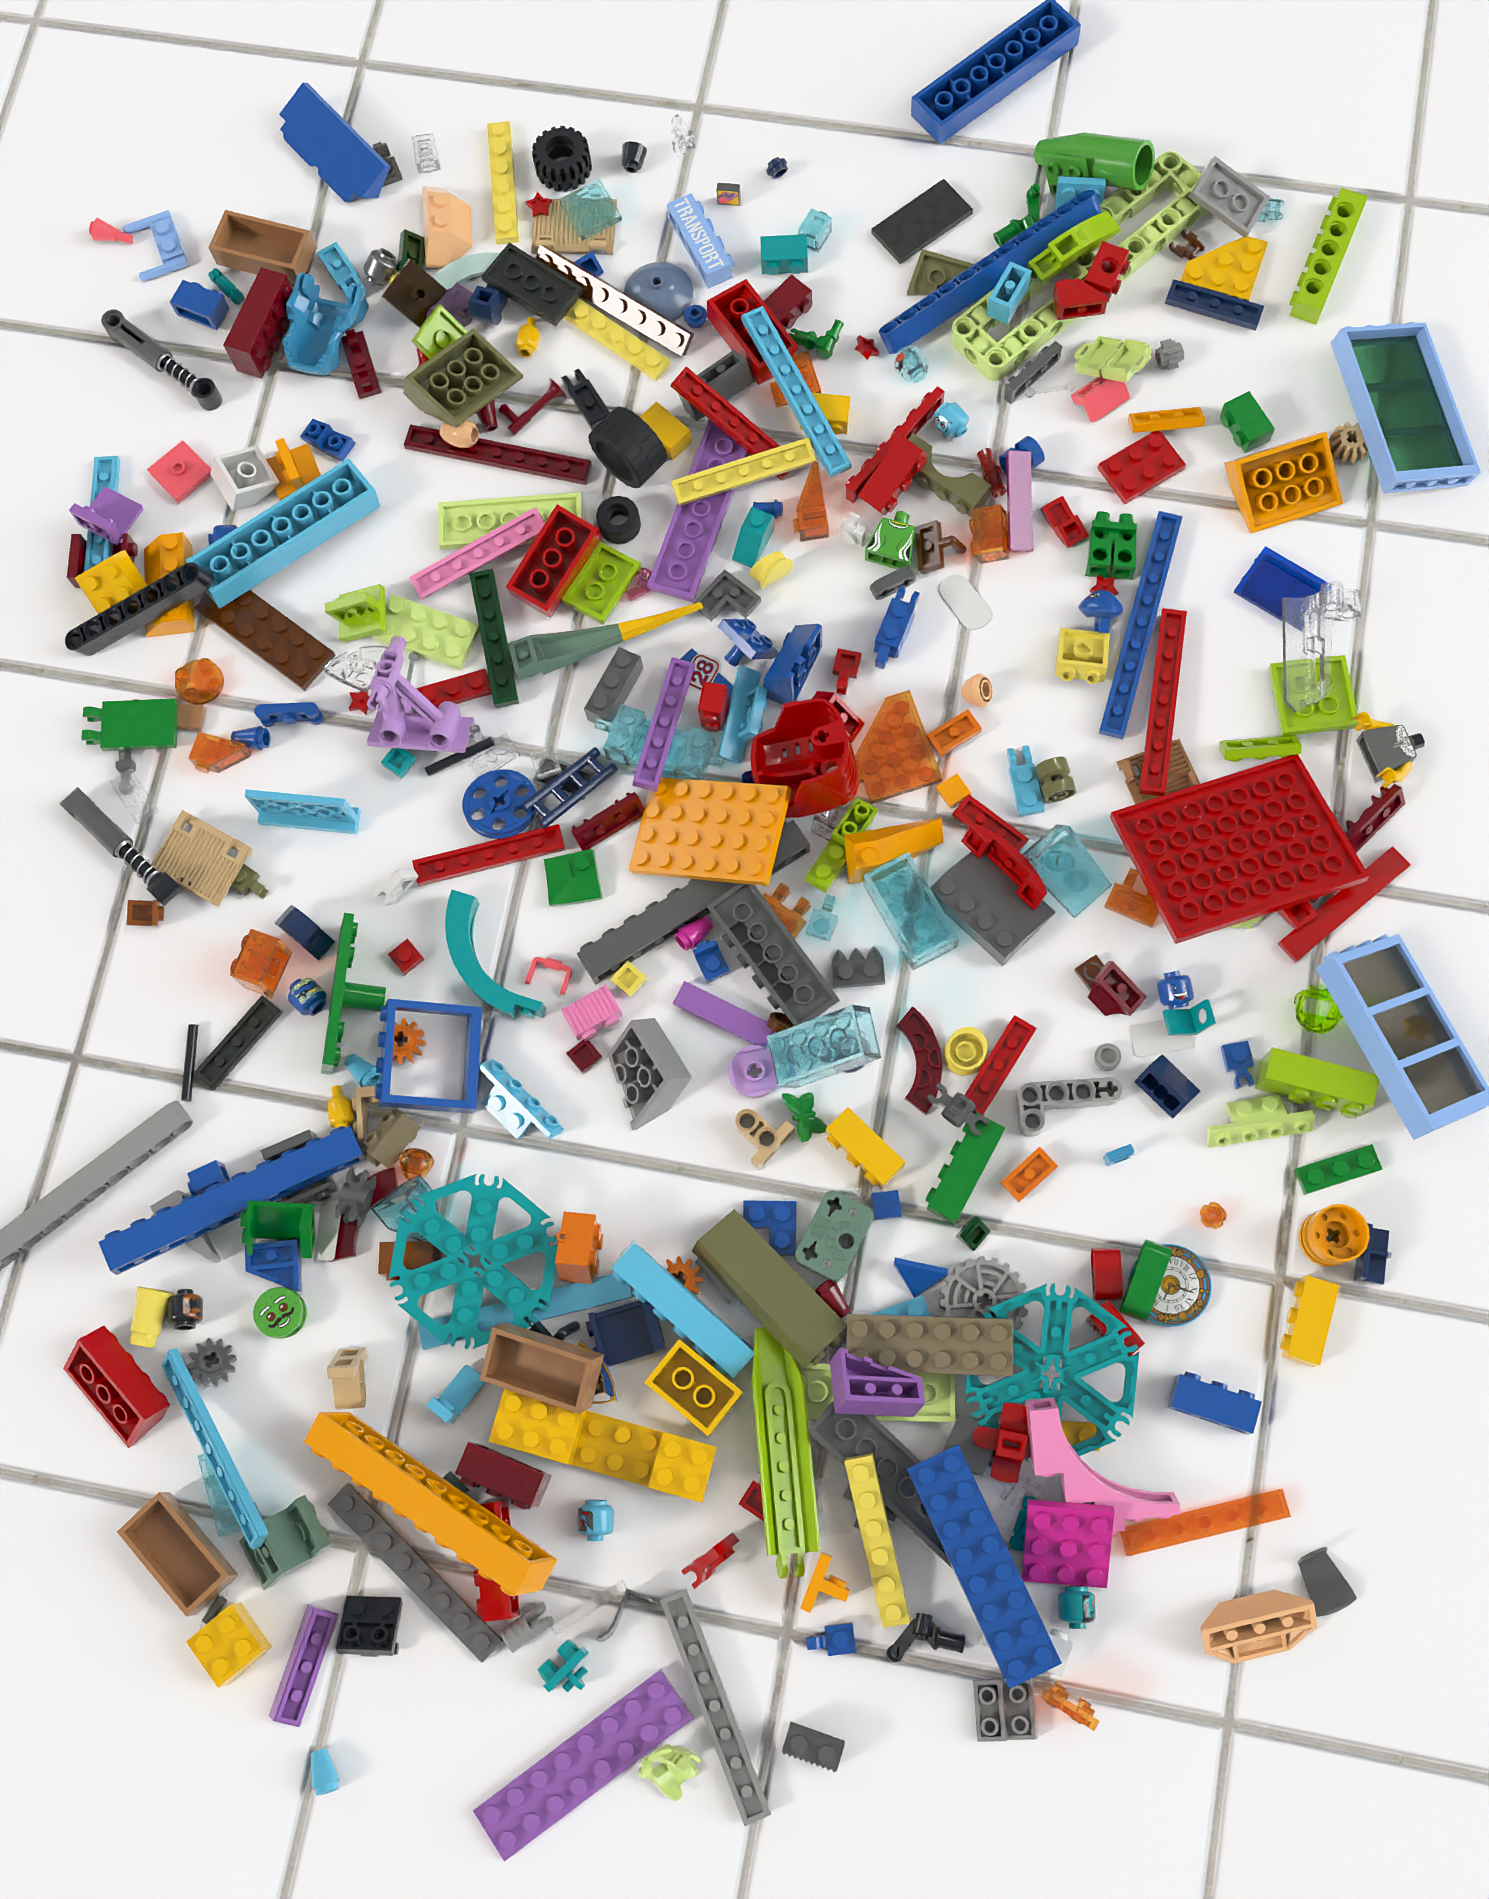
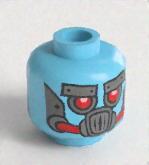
M585 1500V1504L578 1508V1532L582 1535H587V1541H603L604 1535H609L613 1532L614 1509L611 1505L607 1504V1500Z

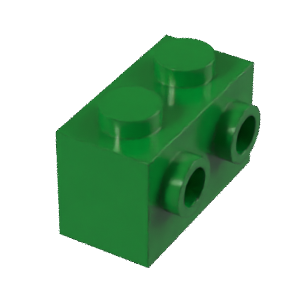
M1250 391L1224 403L1220 414L1221 423L1225 428L1229 429L1235 444L1241 447L1244 453L1271 440L1275 428Z

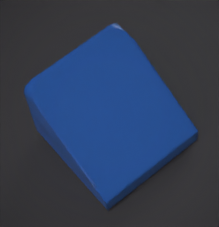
M593 251L574 262L596 276L604 273Z

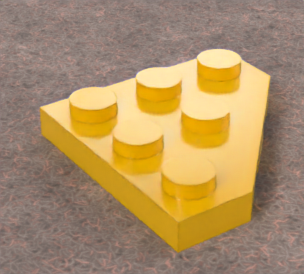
M1249 236L1241 237L1194 258L1186 263L1181 281L1249 301L1268 241Z

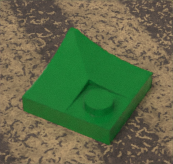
M593 849L544 859L550 907L580 904L603 899L595 851Z

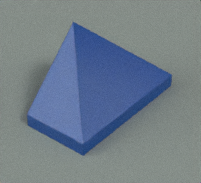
M896 1257L894 1259V1268L914 1298L944 1279L948 1273L947 1268Z

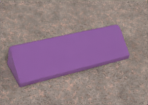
M312 1604L307 1605L269 1713V1717L273 1721L300 1727L336 1624L338 1613Z

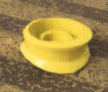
M781 551L773 552L761 558L752 567L749 576L752 579H756L760 583V588L763 589L785 577L792 570L794 564Z
M963 1027L956 1030L944 1047V1062L947 1067L955 1074L961 1076L976 1073L986 1060L988 1043L981 1031L973 1027Z

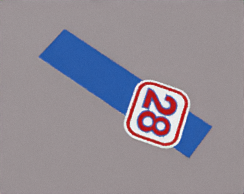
M691 648L680 658L681 660L695 663V669L689 686L701 691L703 682L726 685L730 702L733 685L719 673L720 663L705 654H698Z

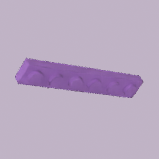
M671 657L632 786L657 792L693 676L695 663Z

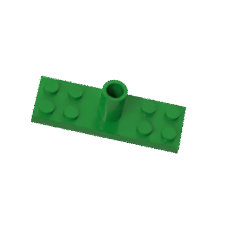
M344 912L340 928L321 1074L331 1075L333 1068H338V1063L340 1062L341 1048L336 1046L337 1043H341L344 1033L345 1022H340L342 1007L381 1012V1006H384L386 987L345 982L347 968L352 966L355 947H350V944L355 943L358 922H353L354 914Z

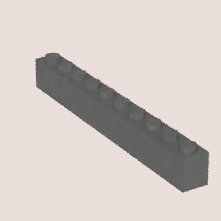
M794 820L788 823L785 821L783 824L771 876L810 852V843ZM690 879L688 885L681 889H673L667 894V898L660 902L654 901L650 903L641 914H634L626 918L623 922L624 924L616 929L610 928L605 931L599 940L594 943L592 941L587 942L576 954L596 985L617 972L627 961L630 963L672 938L678 932V928L711 914L706 906L738 883Z

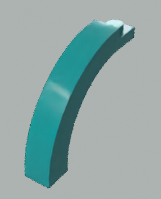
M451 889L445 914V933L450 956L462 979L482 1002L504 1016L516 1020L517 1014L520 1011L521 1015L534 1019L535 1016L543 1018L546 1011L543 1002L508 991L494 982L484 972L476 956L473 940L474 922L480 903L475 896Z

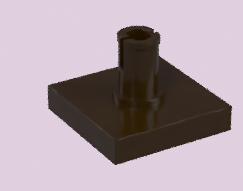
M408 259L381 297L415 326L420 328L448 290L412 259Z

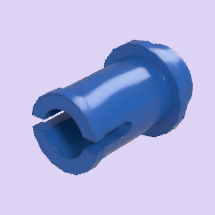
M777 499L774 502H753L754 508L773 515L775 519L783 516V502H778Z

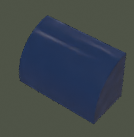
M1163 1054L1153 1061L1134 1081L1172 1119L1201 1092Z

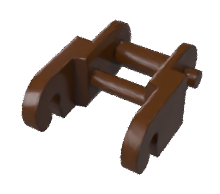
M1183 229L1181 236L1189 243L1185 247L1180 245L1174 247V242H1171L1169 249L1181 259L1185 257L1188 260L1196 258L1195 254L1198 251L1202 252L1205 250V246L1197 240V235L1191 231L1186 234L1187 230ZM1190 246L1194 247L1192 251L1188 249Z

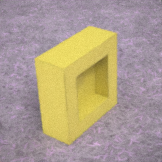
M627 961L610 980L630 998L647 981V977Z

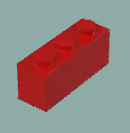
M900 434L857 496L884 515L888 512L891 513L898 504V497L912 485L913 480L911 479L917 471L920 472L927 463L926 458L929 454Z

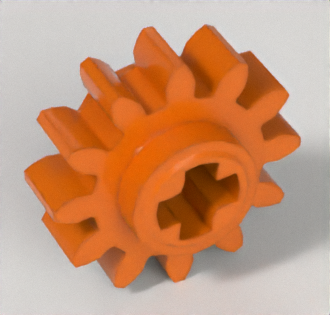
M405 1018L402 1019L401 1025L395 1022L392 1062L397 1058V1062L403 1066L407 1058L413 1064L414 1054L418 1056L423 1055L419 1047L427 1045L424 1040L420 1039L425 1033L421 1029L417 1030L418 1024L416 1022H412L409 1025ZM405 1037L407 1043L403 1042V1046H400L398 1042L402 1041V1038Z
M680 1256L677 1257L676 1264L667 1259L666 1264L668 1268L666 1270L674 1277L676 1275L680 1277L683 1274V1279L686 1281L684 1286L689 1291L700 1294L701 1291L696 1287V1284L703 1283L704 1280L701 1277L695 1276L701 1271L699 1267L690 1268L693 1263L692 1259H688L685 1264H682L683 1261Z

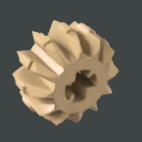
M1348 421L1344 426L1338 425L1333 434L1330 435L1329 443L1331 452H1334L1333 459L1341 458V464L1348 460L1353 465L1356 460L1362 461L1366 454L1369 453L1358 422L1354 426H1351Z

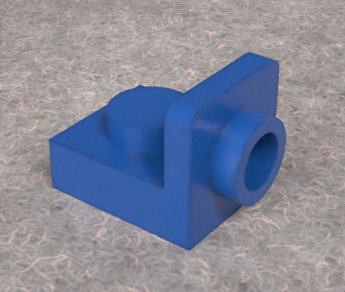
M710 940L703 941L693 950L696 962L707 984L730 973L716 940L711 942Z

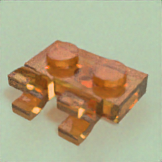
M1130 868L1123 885L1114 883L1104 908L1152 928L1159 912L1149 892H1147V895H1143L1132 890L1139 873L1137 870Z
M781 882L771 897L766 893L763 894V897L794 939H796L807 924V921L802 917L811 908V902L802 896L792 911L781 903L786 900L791 891H789L790 888Z
M1056 1681L1052 1686V1690L1047 1686L1044 1687L1040 1697L1045 1700V1703L1063 1711L1078 1724H1083L1095 1731L1100 1721L1093 1716L1095 1710L1091 1708V1703L1081 1697L1078 1700V1705L1068 1700L1070 1694L1065 1692L1066 1688Z

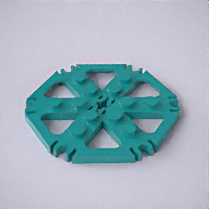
M477 1174L418 1195L425 1202V1205H422L419 1200L413 1199L412 1203L417 1206V1212L415 1214H410L407 1210L402 1212L407 1219L411 1220L410 1223L401 1216L399 1217L389 1279L400 1276V1279L390 1283V1287L400 1285L403 1288V1292L394 1298L396 1301H400L407 1297L408 1300L398 1304V1306L445 1345H447L448 1335L451 1334V1347L455 1346L456 1338L458 1337L465 1339V1349L470 1347L472 1337H474L473 1349L489 1343L492 1330L484 1332L478 1327L484 1287L514 1312V1319L510 1324L522 1328L532 1327L526 1321V1316L531 1322L536 1323L538 1321L532 1314L534 1308L538 1307L544 1312L547 1310L546 1305L539 1302V1299L546 1301L550 1305L556 1271L555 1259L558 1244L549 1245V1242H554L557 1238L556 1235L553 1237L548 1236L546 1229L553 1226L554 1222L549 1221L542 1225L541 1221L551 1217L506 1179L503 1178L501 1188H497L500 1181L499 1176L494 1177V1183L490 1186L484 1182L485 1174L479 1176V1185H476ZM463 1190L471 1194L472 1200L466 1234L436 1211L435 1204L439 1199ZM502 1198L512 1199L531 1216V1222L528 1226L493 1239L499 1201ZM412 1232H418L447 1257L419 1268L408 1270L403 1264L408 1235ZM463 1251L472 1256L479 1254L481 1256L479 1261L487 1270L485 1271L481 1266L478 1267L477 1265L473 1268L468 1265L470 1259ZM541 1252L546 1257L542 1285L539 1289L532 1290L503 1266L506 1263L532 1253ZM457 1258H461L465 1263H462ZM457 1282L451 1319L447 1324L440 1325L419 1308L418 1300L422 1295Z
M1046 1283L988 1308L995 1313V1318L1007 1319V1314L1011 1310L1033 1301L1040 1302L1044 1308L1040 1347L1013 1327V1363L1022 1370L1014 1373L1013 1376L1004 1377L990 1384L981 1383L978 1375H967L965 1395L971 1392H976V1395L969 1396L966 1402L977 1401L980 1404V1408L972 1412L973 1417L985 1414L983 1418L976 1420L978 1424L999 1429L996 1415L1002 1411L1003 1403L1019 1404L1035 1397L1034 1399L1054 1397L1061 1421L1064 1401L1096 1426V1433L1093 1437L1071 1445L1077 1455L1082 1456L1115 1442L1116 1439L1110 1437L1107 1432L1111 1430L1112 1434L1120 1437L1122 1434L1115 1429V1424L1118 1421H1123L1129 1426L1130 1421L1121 1414L1125 1412L1133 1418L1139 1352L1130 1356L1127 1355V1352H1134L1138 1347L1136 1344L1129 1347L1125 1346L1123 1343L1124 1338L1132 1335L1131 1331H1123L1120 1335L1117 1332L1127 1326L1074 1287V1295L1070 1298L1071 1288L1069 1285H1066L1063 1295H1057L1055 1293V1283H1051L1050 1295H1046ZM1077 1307H1083L1105 1323L1106 1333L1100 1338L1068 1351L1072 1311ZM988 1312L982 1314L985 1318H993ZM1043 1357H1046L1045 1365H1042ZM1052 1359H1054L1055 1371L1059 1372L1060 1375L1059 1377H1054L1051 1389H1049L1048 1377L1043 1375V1372L1049 1370ZM1117 1362L1121 1363L1125 1368L1123 1396L1117 1402L1110 1401L1082 1380L1081 1377ZM1041 1380H1043V1388L1040 1387ZM1058 1382L1060 1383L1059 1390H1057Z

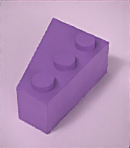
M840 1347L830 1360L835 1413L914 1417L925 1405L922 1377L892 1366H881L873 1363L871 1358H860L849 1354L848 1350Z

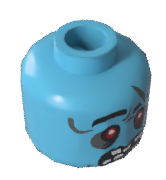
M945 402L934 412L935 418L933 423L945 438L949 439L954 436L960 438L968 430L966 425L968 424L969 417L956 402L950 404Z

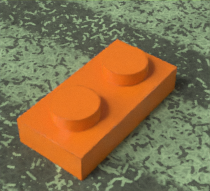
M969 709L926 734V739L938 756L942 757L981 733L982 727Z
M1038 1147L1004 1178L1000 1184L1019 1203L1046 1179L1058 1165L1041 1147Z

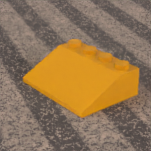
M1327 432L1314 433L1224 462L1230 488L1250 533L1343 504Z

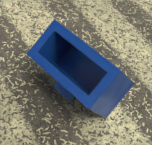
M185 280L181 281L170 300V304L177 316L216 331L230 309L225 296L218 290H209L197 282L191 283Z

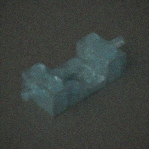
M621 704L612 722L597 718L595 729L608 732V737L603 747L606 759L637 769L651 720L646 719L644 711ZM691 727L689 733L676 729L662 777L703 780L709 765L722 769L725 759L713 755L716 748L715 734L695 727Z

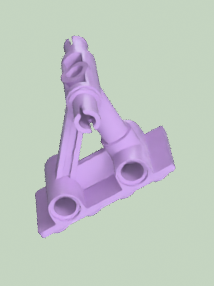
M393 636L389 648L383 651L376 665V671L370 684L371 695L367 701V706L375 711L377 704L379 705L367 738V745L464 753L473 729L474 718L462 717L459 707L449 701L442 702L437 709L400 674L404 663L403 652L407 642L402 636H399L396 642L397 636ZM412 707H413L418 713H413V712H412Z

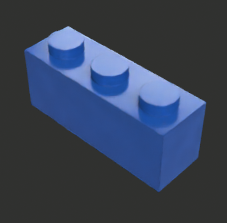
M1185 1371L1184 1375L1179 1374L1175 1377L1167 1408L1246 1435L1254 1434L1262 1401L1254 1399L1255 1394L1240 1389L1238 1393L1227 1390L1228 1385L1212 1380L1211 1384L1200 1381V1375Z

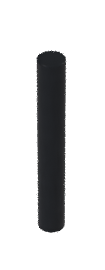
M490 736L467 747L464 753H454L426 766L425 771L428 776H431L495 746V742Z
M189 1024L187 1031L181 1101L191 1102L193 1073L199 1027L196 1024Z

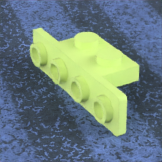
M1280 1095L1227 1103L1226 1111L1231 1123L1208 1127L1207 1144L1209 1148L1224 1147L1231 1144L1248 1143L1256 1140L1312 1132L1314 1130L1315 1113L1313 1110L1287 1114Z

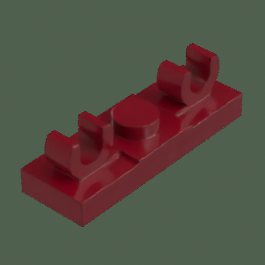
M354 329L345 331L346 336H342L341 341L359 399L382 393L363 330L355 332Z
M1396 784L1390 789L1381 786L1379 789L1382 797L1378 798L1372 795V805L1363 811L1359 820L1355 823L1350 820L1345 822L1348 830L1344 833L1356 853L1406 804L1402 787Z
M636 792L626 793V797L622 800L616 799L614 805H610L589 820L584 819V823L577 828L576 826L572 827L571 833L582 851L591 849L643 816L645 808Z

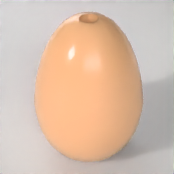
M469 420L464 421L456 428L447 423H443L440 427V435L443 440L455 447H471L477 442L479 437L477 426Z

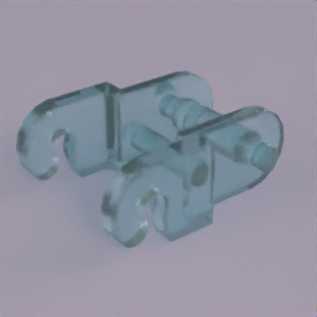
M1270 198L1265 205L1267 207L1266 212H1261L1257 221L1281 220L1283 214L1280 212V208L1284 206V201Z

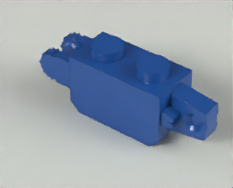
M900 586L895 598L892 597L875 638L874 652L878 653L875 659V667L884 670L889 657L893 659L899 657L915 617V608L920 592L914 591L908 603L902 601L906 588Z

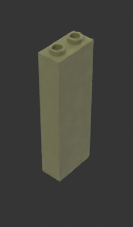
M735 1209L697 1240L692 1249L696 1257L709 1268L804 1369L811 1363L816 1366L827 1355L824 1352L827 1347L831 1346L834 1349L845 1338L842 1333L847 1328V1324Z

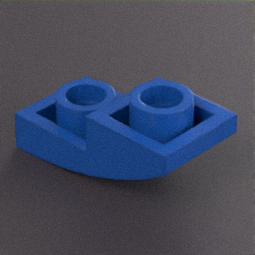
M313 418L300 435V438L309 445L342 462L356 444L351 437L338 433L329 424Z

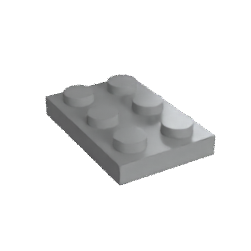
M1216 156L1210 159L1189 195L1192 200L1244 238L1249 235L1270 199V196Z

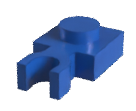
M1248 1040L1222 1045L1220 1048L1226 1073L1235 1072V1090L1241 1087L1240 1078H1245L1248 1082V1087H1252L1254 1080L1247 1069L1253 1068L1254 1062Z

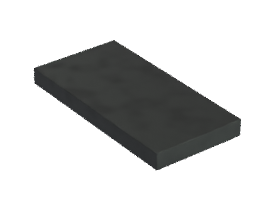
M942 179L871 229V234L899 264H902L972 215L973 208L945 179Z
M510 242L481 275L482 281L555 327L584 293L582 287Z

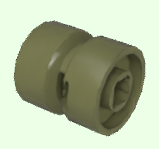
M1053 757L1036 765L1035 771L1040 783H1044L1041 789L1046 802H1059L1076 794L1077 789L1071 776H1068L1071 771L1066 757Z

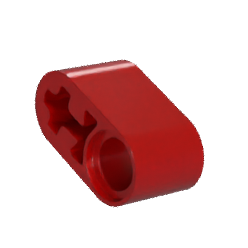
M1091 1248L1093 1299L1122 1300L1123 1280L1120 1248Z

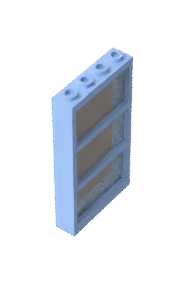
M1384 934L1372 942L1369 939L1357 945L1356 948L1352 945L1339 953L1334 951L1323 957L1324 963L1316 967V970L1413 1140L1489 1106V1087L1399 934L1391 937Z

